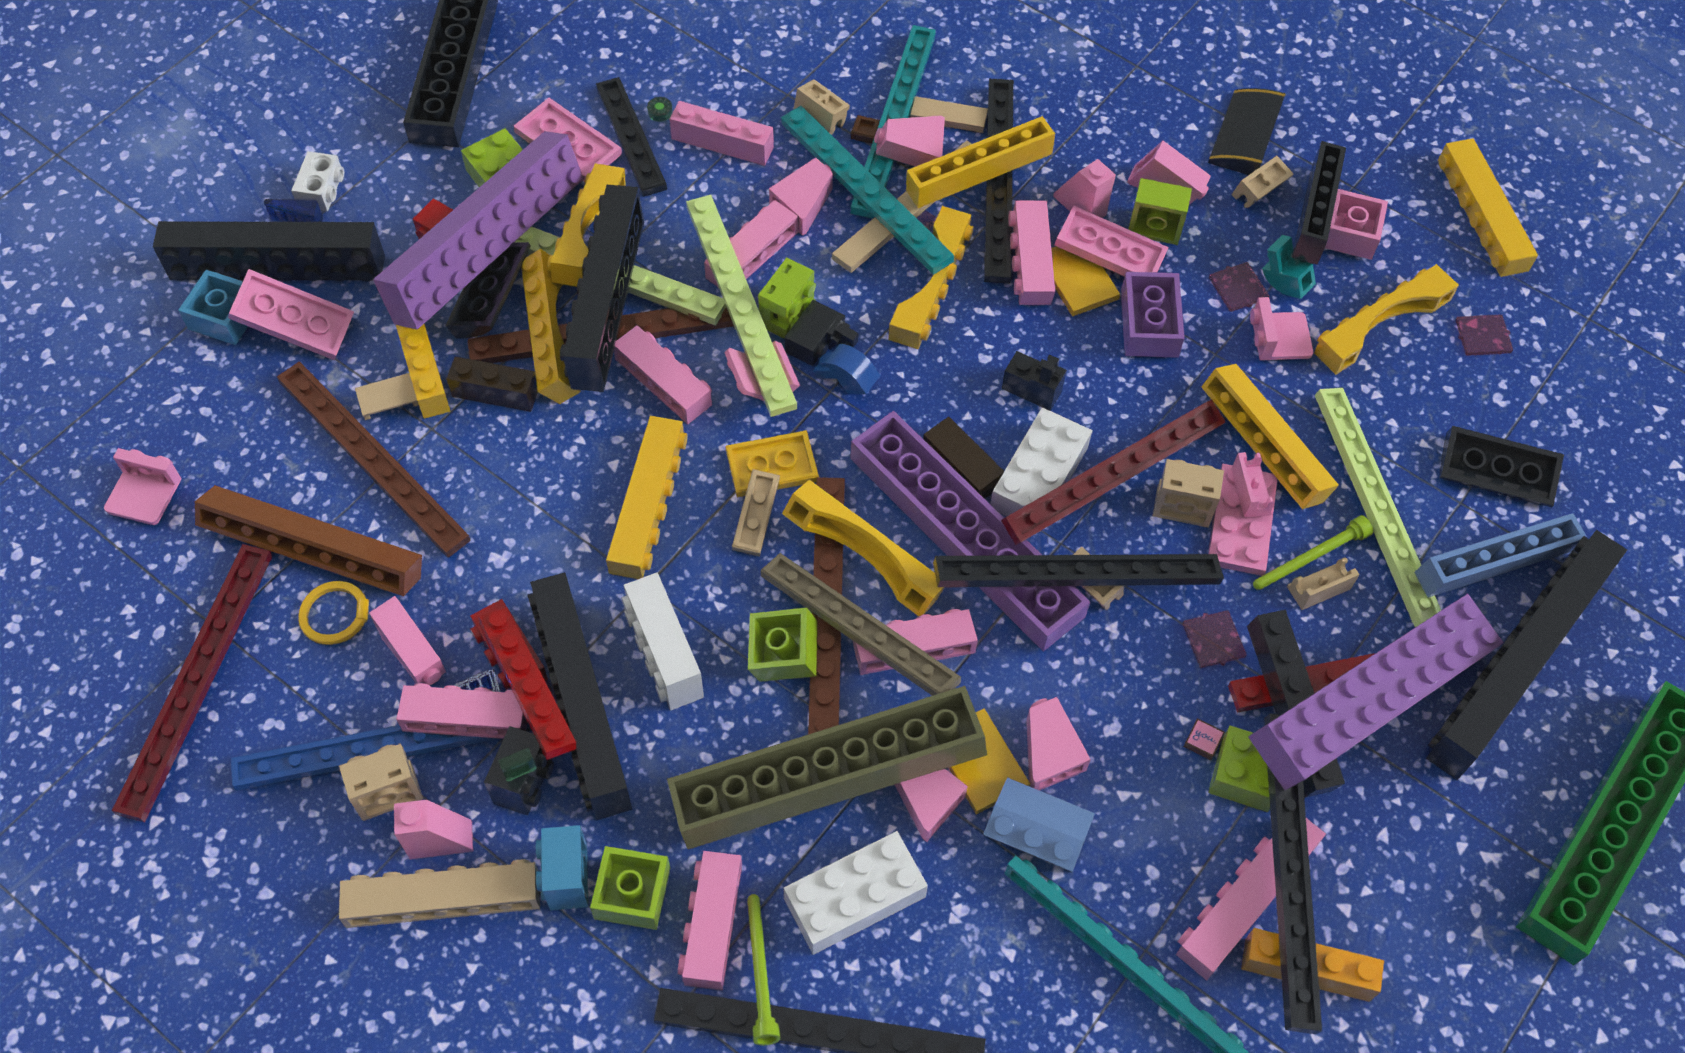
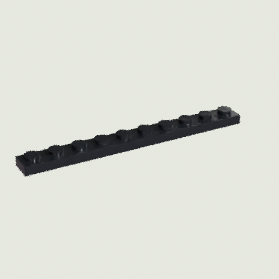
M989 79L987 138L1013 128L1014 80ZM1012 171L986 181L984 282L1010 283L1011 281L1010 236L1012 227H1009L1008 215L1009 211H1012Z
M1217 554L935 556L933 561L937 587L1220 585L1224 579Z
M1268 714L1264 717V725H1267L1280 715ZM1267 765L1285 1030L1317 1034L1322 1032L1303 781L1284 790Z
M660 988L654 1023L753 1039L752 1028L758 1019L757 1003ZM770 1005L771 1017L779 1024L780 1040L777 1043L838 1053H984L986 1039Z

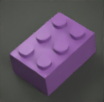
M1126 272L1121 289L1125 356L1179 358L1185 339L1179 273Z

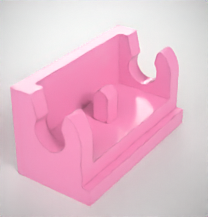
M1246 452L1238 453L1231 469L1244 518L1273 514L1274 501L1268 495L1260 466L1262 462L1260 453H1256L1254 455L1255 458L1247 461Z

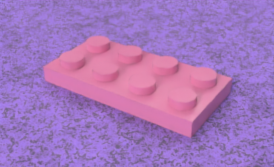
M547 98L513 126L515 133L528 143L533 142L544 131L567 134L584 178L582 181L584 182L587 173H591L595 163L610 165L622 155L620 146L551 98Z
M1074 205L1054 244L1122 276H1125L1126 272L1157 273L1169 248Z
M248 269L231 307L228 319L335 360L354 311Z
M1222 464L1220 470H1224L1221 496L1213 516L1208 554H1217L1221 568L1263 576L1267 568L1273 514L1244 518L1231 470L1233 465ZM1262 471L1268 495L1273 498L1275 504L1278 479L1273 473Z

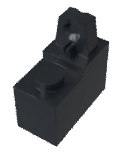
M812 300L785 336V352L813 366L818 358H821L828 349L831 350L834 345L845 344L854 348L858 343L859 335L858 332L851 329L850 325L845 322V315Z
M1016 351L1004 371L1002 389L1051 411L1062 392L1067 370L1059 367V358L1050 354L1047 357V361L1044 359L1038 361Z

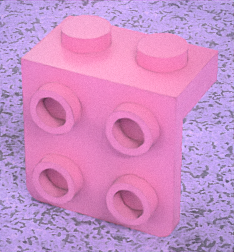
M1259 297L1255 308L1251 309L1250 321L1254 328V341L1258 348L1260 360L1311 358L1313 347L1306 315L1302 312L1272 313L1269 297Z
M773 341L772 344L793 392L800 384L782 343ZM728 348L725 351L728 360L727 365L734 374L738 390L744 395L764 401L746 354Z
M118 448L113 458L123 473L109 496L104 509L110 515L156 525L159 523L182 478L175 469L173 462L166 457H152L135 449L128 451Z

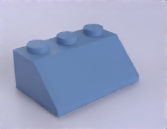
M1007 777L983 835L1073 872L1095 813Z

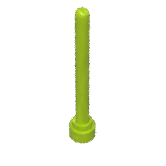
M1363 515L1354 518L1349 522L1346 530L1257 578L1253 582V587L1256 590H1261L1352 539L1355 541L1366 539L1373 534V527L1370 521Z
M751 894L747 898L758 1012V1019L752 1028L753 1041L757 1045L765 1046L777 1043L780 1040L779 1024L771 1017L760 898L756 894Z

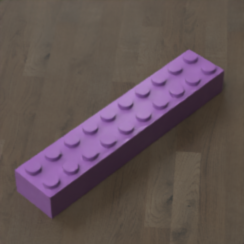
M544 131L373 279L395 325L418 330L503 253L512 242H515L584 179L567 134Z
M894 410L851 441V460L947 556L1042 555L1027 540L1015 545L1001 522L1004 517ZM1075 586L979 587L1043 652L1086 617L1090 601Z
M1466 594L1248 737L1283 789L1287 790L1320 770L1504 642L1469 594Z

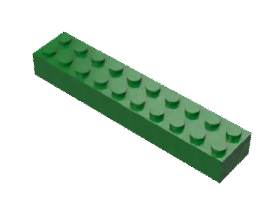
M1665 681L1649 697L1516 925V928L1573 966L1590 954L1685 783L1684 691Z

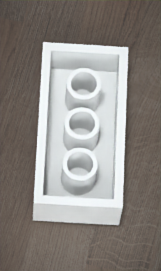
M1042 407L995 486L990 505L997 512L1009 516L1070 481L1088 449L1093 430Z
M658 572L624 584L626 596L621 597L625 608L624 613L629 626L633 627L636 634L634 637L640 652L643 651L649 675L650 677L654 676L655 688L661 703L667 701L671 711L704 698L701 672Z
M898 831L784 887V900L814 955L926 898L928 885Z

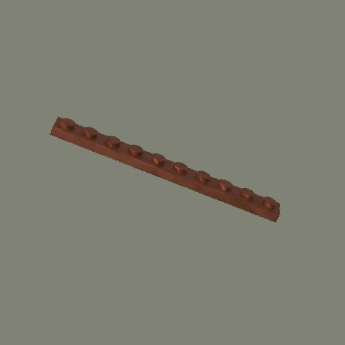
M727 307L716 326L702 321L699 317L690 313L686 315L670 308L622 315L616 341L637 325L644 332H650L654 338L733 327L734 324ZM567 324L558 325L559 331L566 345ZM529 329L467 339L469 357L472 360L497 363L533 357Z
M300 361L277 376L279 383L447 558L471 541L469 535Z
M817 477L816 485L844 505L845 478ZM815 533L813 576L842 595L843 544ZM813 612L812 615L817 620L816 677H810L808 734L839 725L841 632Z

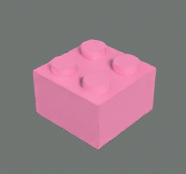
M1338 189L1325 248L1372 260L1381 239L1388 201Z

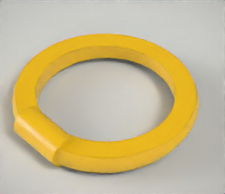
M344 581L324 583L313 589L303 600L298 614L299 626L304 635L316 643L333 645L345 642L354 637L368 621L369 600L366 599L364 593L357 586ZM333 591H343L354 596L357 600L356 618L345 630L336 634L326 635L320 634L310 627L308 621L309 610L319 597Z

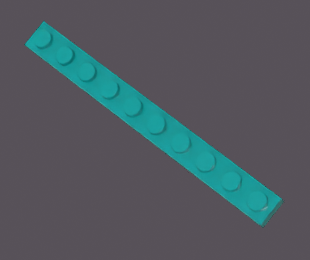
M916 25L912 26L878 128H882L888 119L909 118L936 37L935 29ZM873 140L865 168L886 188L895 160L877 155V143ZM854 197L851 205V214L875 218Z
M802 106L781 117L782 125L821 163L828 165L833 172V176L933 275L954 262V254Z
M1015 855L1008 863L1005 871L1007 877L1212 1052L1249 1053L1243 1048L1244 1045L1237 1036L1230 1032L1226 1034L1216 1025L1217 1021L1211 1014L1204 1010L1199 1011L1193 1006L1185 992L1179 988L1173 989L1167 984L1159 970L1150 965L1147 967L1141 962L1133 948L1127 944L1121 945L1114 939L1112 932L1107 926L1100 922L1095 923L1088 917L1087 911L1081 904L1076 901H1069L1062 895V890L1056 883L1043 879L1030 861L1026 859L1021 860Z

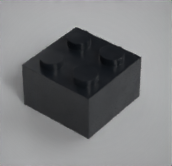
M509 726L484 780L493 804L528 816L531 808L536 807L539 803L542 793L540 787L544 779L550 777L554 762L552 758L546 760L533 733Z

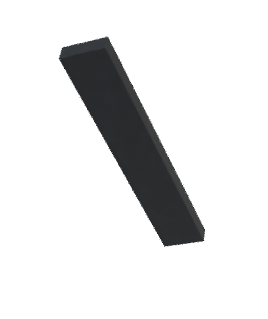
M617 77L596 83L598 94L642 196L645 197L667 190L665 179L620 78Z

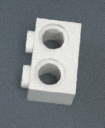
M307 151L291 190L299 208L328 212L331 202H334L336 199L338 184L344 178V168L341 167L337 155Z

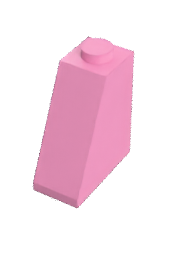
M929 116L888 119L882 128H878L875 134L874 142L877 143L876 154L915 167L941 157L945 117Z
M1162 141L1135 164L1127 183L1138 188L1140 178L1192 188L1190 205L1196 199L1200 200L1205 196L1209 189L1207 184L1211 175Z
M814 158L769 188V204L776 200L798 216V232L802 236L808 232L832 191V170L828 165Z
M1097 159L1069 179L1054 192L1053 197L1069 211H1071L1074 205L1103 218L1107 215L1116 174Z
M396 596L369 612L382 640L416 683L432 685L446 672L441 659Z
M1055 697L1050 700L1046 698L1040 699L1031 705L1027 716L1030 787L1040 791L1087 771L1091 759L1058 698Z
M946 769L895 784L922 839L926 842L963 801L968 787Z
M429 800L394 804L395 836L410 860L473 852L471 819Z

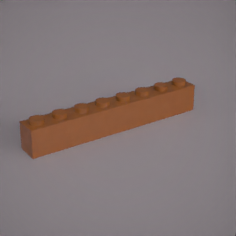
M216 485L195 501V525L401 596H405L421 579V554Z

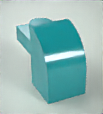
M1282 235L1267 250L1269 262L1262 268L1266 280L1282 294L1301 299L1316 284L1313 264L1292 258L1293 244L1292 237Z

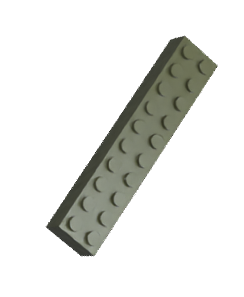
M962 686L668 778L667 781L680 833L689 850L986 756L987 749L985 735L966 686Z

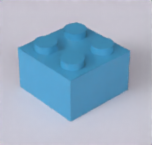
M205 270L178 310L188 330L236 345L248 326L228 319V315L243 281Z
M581 826L541 828V840H536L537 860L540 859L542 871L536 872L537 890L541 891L542 901L546 900L550 911L589 907L588 854Z

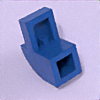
M839 344L834 352L825 353L813 370L818 379H837L847 394H867L880 377V373L862 352L845 344Z

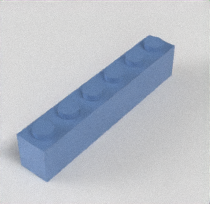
M1574 513L1430 557L1414 573L1429 598L1570 553L1581 538L1587 536Z

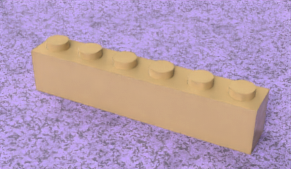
M520 859L512 861L510 865H498L497 863L489 862L480 864L479 868L467 869L464 866H451L447 868V871L434 872L432 869H419L415 871V874L402 875L399 872H387L383 874V877L370 878L366 875H355L350 880L340 881L339 920L346 928L540 909V891L537 890L536 872L538 868L535 862Z

